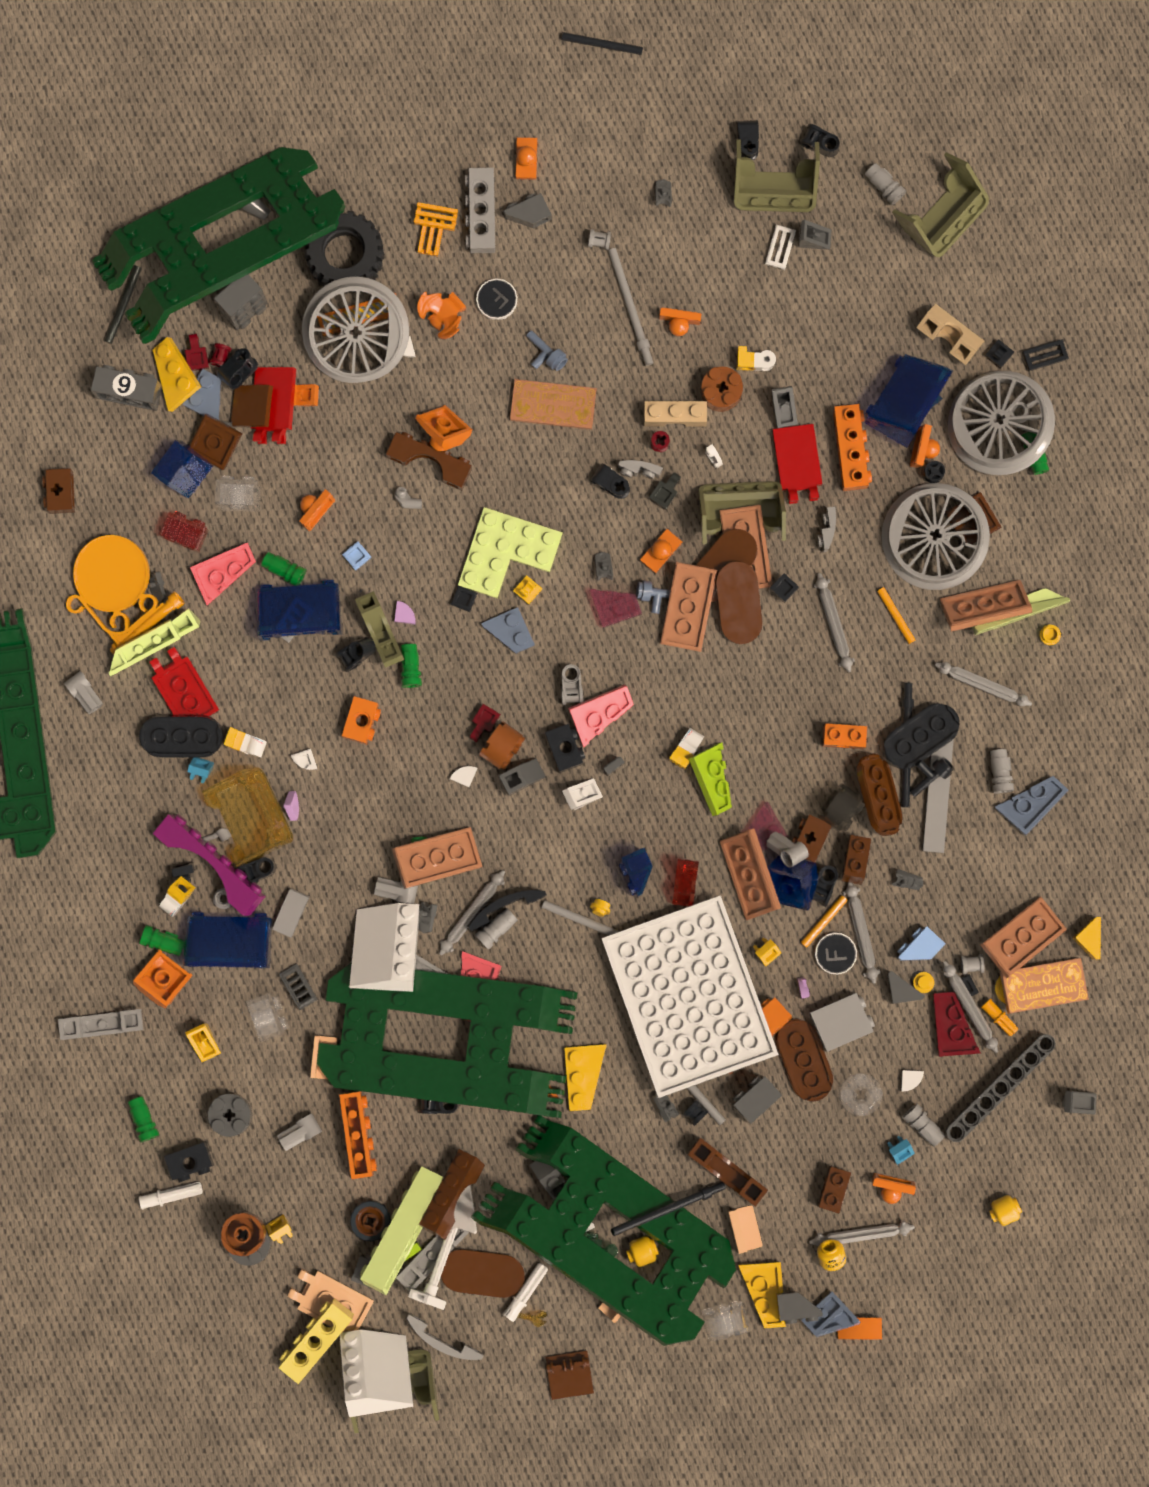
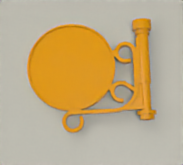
M105 535L95 538L83 547L76 558L73 572L74 583L79 595H72L66 601V607L71 613L78 614L86 608L101 628L115 641L110 648L113 655L117 647L149 631L172 610L179 609L185 604L175 591L168 596L166 603L160 605L154 595L144 594L150 577L148 560L136 543L117 535ZM77 598L84 606H81L78 610H73L71 602ZM147 598H151L154 603L149 611L144 607V601ZM139 601L140 609L146 613L130 626L128 615L121 611L132 607ZM91 607L100 611L114 612L110 618L112 628L117 627L115 619L118 616H122L125 620V630L114 632L107 628Z

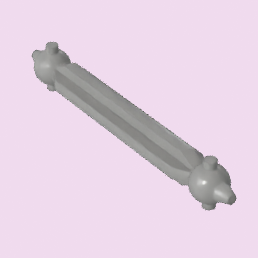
M819 573L814 587L820 589L819 596L837 654L842 658L838 664L849 673L855 659L849 657V647L831 591L827 588L830 579L824 578Z
M948 662L935 664L942 674L949 673L956 680L1006 701L1016 702L1021 707L1032 705V702L1028 700L1026 695H1018L1014 690L960 667H951Z
M502 870L499 873L491 874L492 882L485 885L450 931L447 940L440 941L441 950L439 954L441 956L454 951L453 944L460 940L472 921L494 895L497 886L505 884V871Z
M848 882L846 891H843V894L850 897L848 904L863 964L867 968L866 973H863V975L868 977L874 984L881 971L874 967L875 957L861 901L857 897L860 888Z
M944 961V975L949 977L950 985L978 1033L986 1040V1047L997 1053V1039L992 1037L990 1027L962 979L955 974V967Z
M902 1220L899 1225L888 1224L830 1233L826 1236L818 1233L814 1239L810 1240V1244L818 1247L822 1242L829 1239H834L844 1244L891 1237L898 1233L905 1237L915 1227Z

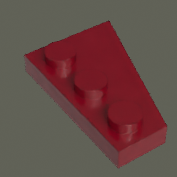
M955 992L934 993L933 1003L938 1057L981 1054Z

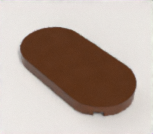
M729 530L716 541L696 566L715 569L717 574L725 564L732 561H741L751 566L757 558L758 548L756 540L745 530ZM716 580L711 602L718 601Z
M732 561L725 564L716 576L720 626L728 640L736 644H747L755 640L762 630L758 578L750 565L741 561Z
M873 753L860 759L857 766V776L871 826L878 834L890 836L900 830L898 828L903 820L902 811L890 767L885 760L882 761L879 758L881 756Z
M800 1019L788 1021L778 1031L777 1047L791 1086L796 1095L803 1100L819 1101L828 1095L833 1085V1074L820 1038L814 1026L807 1021Z
M458 1249L449 1253L441 1279L450 1290L455 1292L507 1298L515 1295L522 1288L525 1273L521 1263L510 1255Z

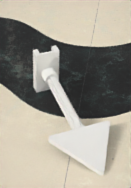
M471 1185L465 1188L456 1203L454 1211L455 1223L446 1240H443L429 1282L426 1283L424 1291L411 1289L409 1298L444 1310L446 1301L436 1297L437 1285L458 1229H462L474 1234L477 1233L476 1221L471 1218L474 1213Z

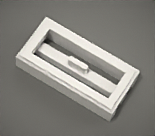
M776 225L765 265L785 270L796 230ZM783 231L775 261H771L778 232ZM790 233L783 263H778L786 234Z

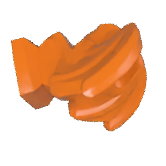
M424 292L417 304L420 318L424 319L427 312L433 313L428 317L431 325L438 329V331L444 325V329L437 335L440 339L451 338L459 332L458 326L461 316L457 315L459 312L466 310L463 302L454 292L449 294V298L445 299L441 298V293L427 295V292Z

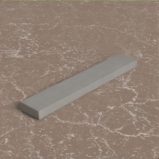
M953 740L930 756V768L932 770H935L932 763L938 758L945 757L952 764ZM939 776L928 786L923 852L944 853L950 776L947 779Z

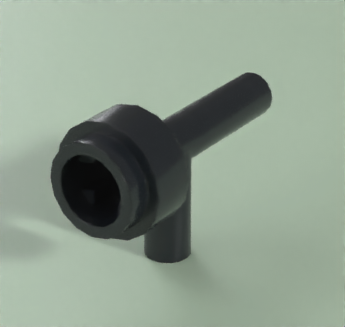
M945 757L938 758L932 763L935 770H932L922 760H919L916 763V767L926 777L910 790L911 794L916 797L939 776L947 779L954 770L949 760Z

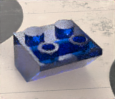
M645 848L621 857V863L619 864L623 877L627 875L630 882L627 883L631 895L636 894L637 898L642 896L653 868Z

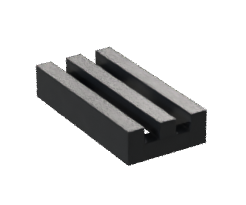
M1063 339L1023 351L1029 372L1069 359ZM1059 345L1061 348L1059 350H1055L1036 357L1030 358L1029 356L1030 354L1050 349ZM1061 353L1063 355L1055 359H1051L1042 363L1032 365V362L1041 359H1045Z

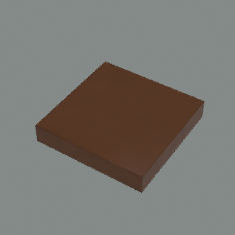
M241 385L235 389L231 417L232 427H269L273 386Z
M205 414L188 451L225 470L243 433L213 416Z
M980 492L972 496L980 505L987 518L989 533L992 534L1002 528L982 493ZM960 504L945 512L947 518L951 516ZM963 506L951 519L950 523L953 525L969 517L971 514ZM971 519L955 527L954 530L955 532L976 530L974 520ZM977 534L963 535L965 543L974 544L977 542Z

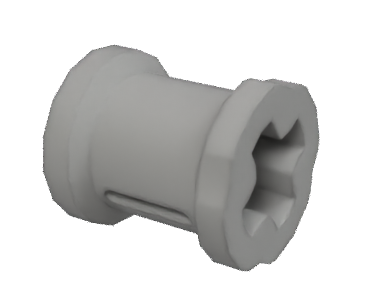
M591 229L588 247L599 246L609 250L611 232H595L594 229Z
M979 954L978 957L967 958L961 956L962 974L965 975L967 972L976 971L984 973L983 955Z

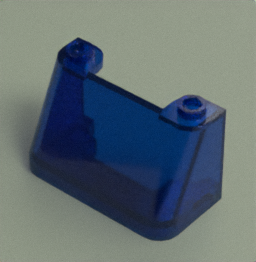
M905 354L904 357L900 355L894 366L897 369L875 405L870 404L866 410L865 415L868 417L864 423L907 448L953 370L946 366Z
M323 580L322 584L273 588L272 585H260V589L256 590L258 639L260 641L270 640V638H273V635L275 638L308 634L326 635L325 631L332 633V635H343L339 584L334 583V580Z
M191 912V916H187L183 966L270 969L272 918H267L266 913H254V917L204 916V912Z

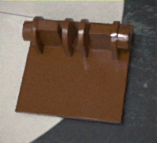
M588 1351L546 1357L552 1400L594 1393Z

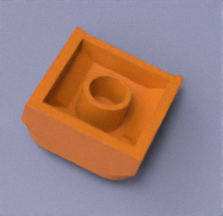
M446 405L421 415L418 414L415 418L431 436L430 445L437 451H445L462 445L470 437L473 430Z
M159 950L133 980V984L155 1004L166 1009L193 975L189 974Z

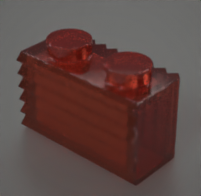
M175 511L174 514L168 512L159 536L199 553L209 530L205 527L206 523L198 519L190 521L186 519L185 514Z

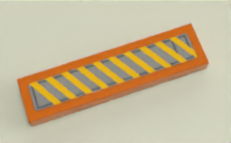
M379 298L374 299L362 323L385 303ZM369 301L359 304L358 321ZM356 305L349 306L353 321H355ZM388 307L369 323L389 318ZM346 308L339 309V311L344 315V317L350 322ZM335 311L325 313V315L344 322ZM317 316L320 327L326 328L329 321ZM333 324L329 327V332L331 334L341 332V328Z

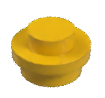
M1049 624L1041 629L1040 639L1044 644L1054 645L1060 640L1061 633L1055 625Z
M595 899L594 903H591L590 908L593 910V914L600 917L610 914V904L608 902Z
M921 972L914 977L913 986L920 993H928L934 987V979L929 973Z

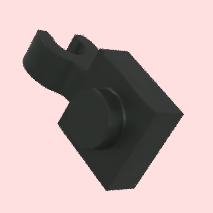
M674 472L666 484L660 481L649 499L666 510L678 494L674 487L681 479V476Z

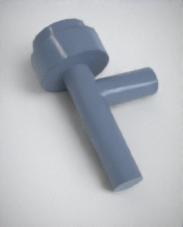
M533 331L527 334V337L542 351L531 363L532 366L538 369L546 359V364L552 370L559 371L565 366L568 359L561 349L553 351Z
M643 580L637 584L636 598L640 599V601L649 602L651 596H653L651 613L659 614L661 597L669 598L671 590L652 588L651 581Z

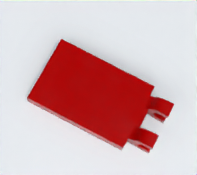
M258 367L256 369L254 385H271L273 390L269 427H251V429L256 430L253 434L254 442L267 444V432H273V442L286 444V430H292L296 368Z
M814 424L773 429L779 480L782 485V491L787 490L789 504L798 503L797 491L808 489L809 500L818 501L819 493L817 486H822L823 483Z
M173 647L167 651L173 660L172 663L162 667L158 658L150 661L157 674L152 677V680L173 715L211 716L219 711L217 704L188 656L182 659L177 649Z

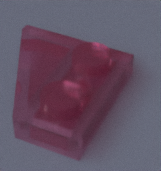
M596 589L589 590L602 628L642 615L635 594L599 591Z
M766 802L748 828V830L755 829L762 851L769 848L767 847V840L773 832L776 831L788 837L771 806Z

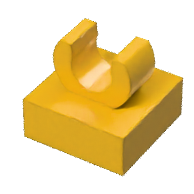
M526 575L513 592L529 605L541 592L542 588Z
M762 938L764 945L761 948L754 945L753 948L759 960L767 966L781 954V951L771 939L768 941L766 938Z
M284 1214L265 1225L273 1241L277 1240L278 1243L282 1244L281 1237L288 1234L290 1238L292 1237L291 1227Z

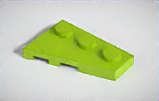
M723 742L689 758L712 816L719 815L732 808L729 784L725 780L724 775L726 763L722 761L721 750H724Z

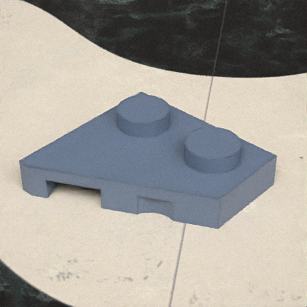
M202 369L197 378L201 388L183 403V406L203 417L205 414H209L219 420L221 379Z
M518 607L481 623L483 628L494 635L515 654L535 646Z
M833 1292L817 1305L823 1313V1316L818 1317V1321L806 1322V1318L801 1320L816 1337L861 1323Z

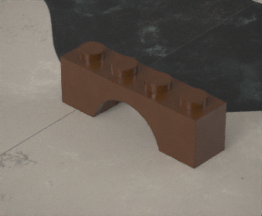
M406 432L401 434L395 433L386 453L388 459L404 466L418 458H428L435 461L442 469L443 483L461 491L472 471V465L469 464V460L460 456L458 459L450 456L451 453L447 450L437 451L432 448L429 442L413 440V436Z
M700 1137L687 1153V1155L755 1207L768 1191L767 1188Z
M459 1149L419 1225L427 1232L446 1240L455 1223L454 1211L461 1193L469 1185L476 1184L485 1164L477 1157Z

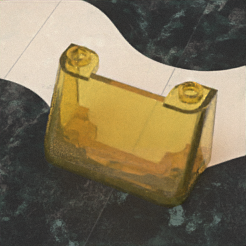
M259 767L240 770L202 791L207 806L220 810L236 846L231 848L230 853L231 860L235 863L236 867L256 860L293 841V834L265 773Z

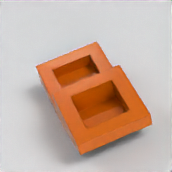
M295 384L294 406H318L319 386L316 384Z
M857 1317L861 1322L859 1325L837 1331V1339H882V1318Z

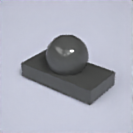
M1066 1091L1062 1099L1064 1112L1095 1114L1097 1093Z

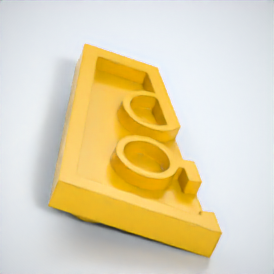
M166 337L153 349L167 409L173 412L199 390L201 385L173 339Z
M606 1045L565 1048L570 1111L591 1110Z
M781 1262L738 1265L764 1328L786 1327L784 1321L779 1319L777 1293H783Z

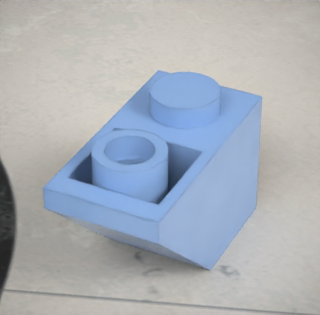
M919 927L912 935L914 940L909 945L904 943L897 951L900 954L897 959L899 961L930 960L946 943L928 927L924 929Z

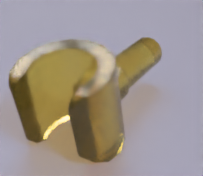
M540 1311L536 1315L519 1313L517 1318L532 1321L536 1327H541L547 1323V1321L542 1320V1318L547 1316V1313L544 1311Z

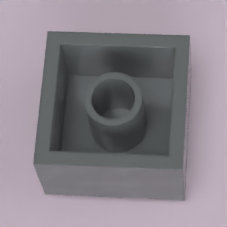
M756 1076L748 1084L750 1088L746 1092L741 1090L732 1098L735 1101L732 1104L733 1107L749 1124L753 1123L782 1096L765 1076L761 1078Z

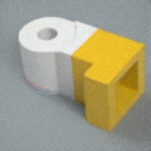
M739 346L737 349V370L769 371L776 362L775 354L769 350L756 353L747 352V346Z
M230 727L224 745L245 754L261 758L267 742Z
M690 728L669 760L685 770L690 762L689 758L694 756L705 736Z
M180 876L169 887L159 907L170 916H175L196 887ZM179 885L185 886L186 889H187V892L184 893L182 890H180V889L178 888V886H179Z

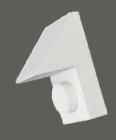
M594 778L562 791L571 810H577L603 797Z

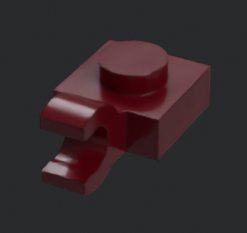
M197 334L189 335L191 349L185 350L188 366L192 371L209 369L206 347L200 348Z
M482 704L472 720V723L477 726L471 733L470 739L477 743L484 730L490 733L501 714Z

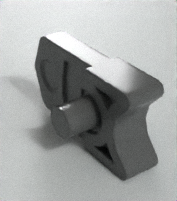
M665 179L656 181L655 205L666 204L671 207V182Z
M605 552L596 554L597 581L604 577L613 580L610 554Z
M155 572L153 576L150 575L147 587L150 588L152 595L158 599V603H163L166 599L163 587L164 581L162 580L161 573Z
M896 869L897 877L892 879L893 886L919 890L923 887V877Z
M421 902L419 930L422 933L432 932L437 904L429 906L428 902Z
M657 1092L655 1093L653 1099L660 1110L659 1114L663 1120L667 1122L671 1117H677L679 1113L668 1096L658 1098Z

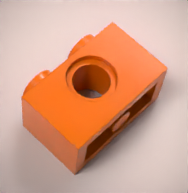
M354 696L342 737L367 745L368 740L372 741L375 734V729L372 728L374 720H379L381 709H378L379 704ZM360 716H366L368 723L365 726H358L357 719Z
M825 723L822 747L865 749L867 726Z

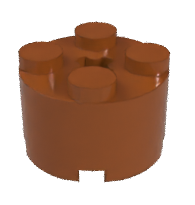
M729 367L712 368L704 376L701 386V396L703 401H707L708 408L717 412H725L734 408L739 403L743 392L741 376ZM721 386L725 387L723 393L719 392Z
M502 721L487 740L486 747L482 748L479 756L504 771L526 738L523 737V734Z
M240 1212L229 1217L223 1224L221 1231L223 1246L229 1253L237 1256H249L262 1247L266 1239V1228L263 1221L257 1215L250 1212ZM240 1229L248 1231L247 1239L239 1237L241 1234Z

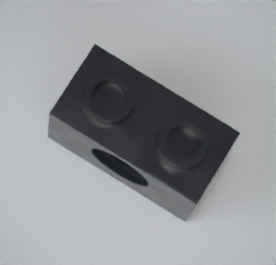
M569 724L545 732L559 773L583 765L582 760L586 758L582 747L577 748L575 740L578 739L574 727L570 729ZM563 743H569L572 746V750L569 753H563L560 750V746Z
M207 1142L164 1156L171 1179H178L179 1183L191 1179L190 1174L198 1172V1175L211 1172L210 1167L214 1166ZM192 1157L195 1160L193 1169H188L185 1166L186 1158Z

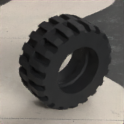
M348 210L347 214L341 213L336 230L305 245L306 249L304 252L308 268L314 279H317L323 287L345 277H365L375 280L378 277V271H381L383 267L384 247L378 229L376 230L371 220L367 221L366 217L362 214L355 215L354 211ZM342 235L356 237L364 247V255L360 262L346 269L333 267L328 263L325 256V250L329 242Z

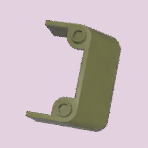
M736 140L734 204L736 208L745 211H812L816 207L820 167L819 142H815L813 159L801 160L796 166V173L755 171V162L750 158L741 157V140Z
M947 152L944 156L952 168L944 178V186L947 191L921 219L916 214L907 216L896 209L892 211L905 233L935 257L943 256L986 209L989 203V197L969 163Z
M774 481L702 485L699 488L702 544H707V534L714 535L721 530L720 510L761 505L764 529L769 532L780 530L782 541H786V508L782 485Z
M423 1349L408 1351L412 1393H415L416 1400L420 1404H432L435 1421H438V1400L431 1355ZM358 1416L351 1417L354 1433H359Z

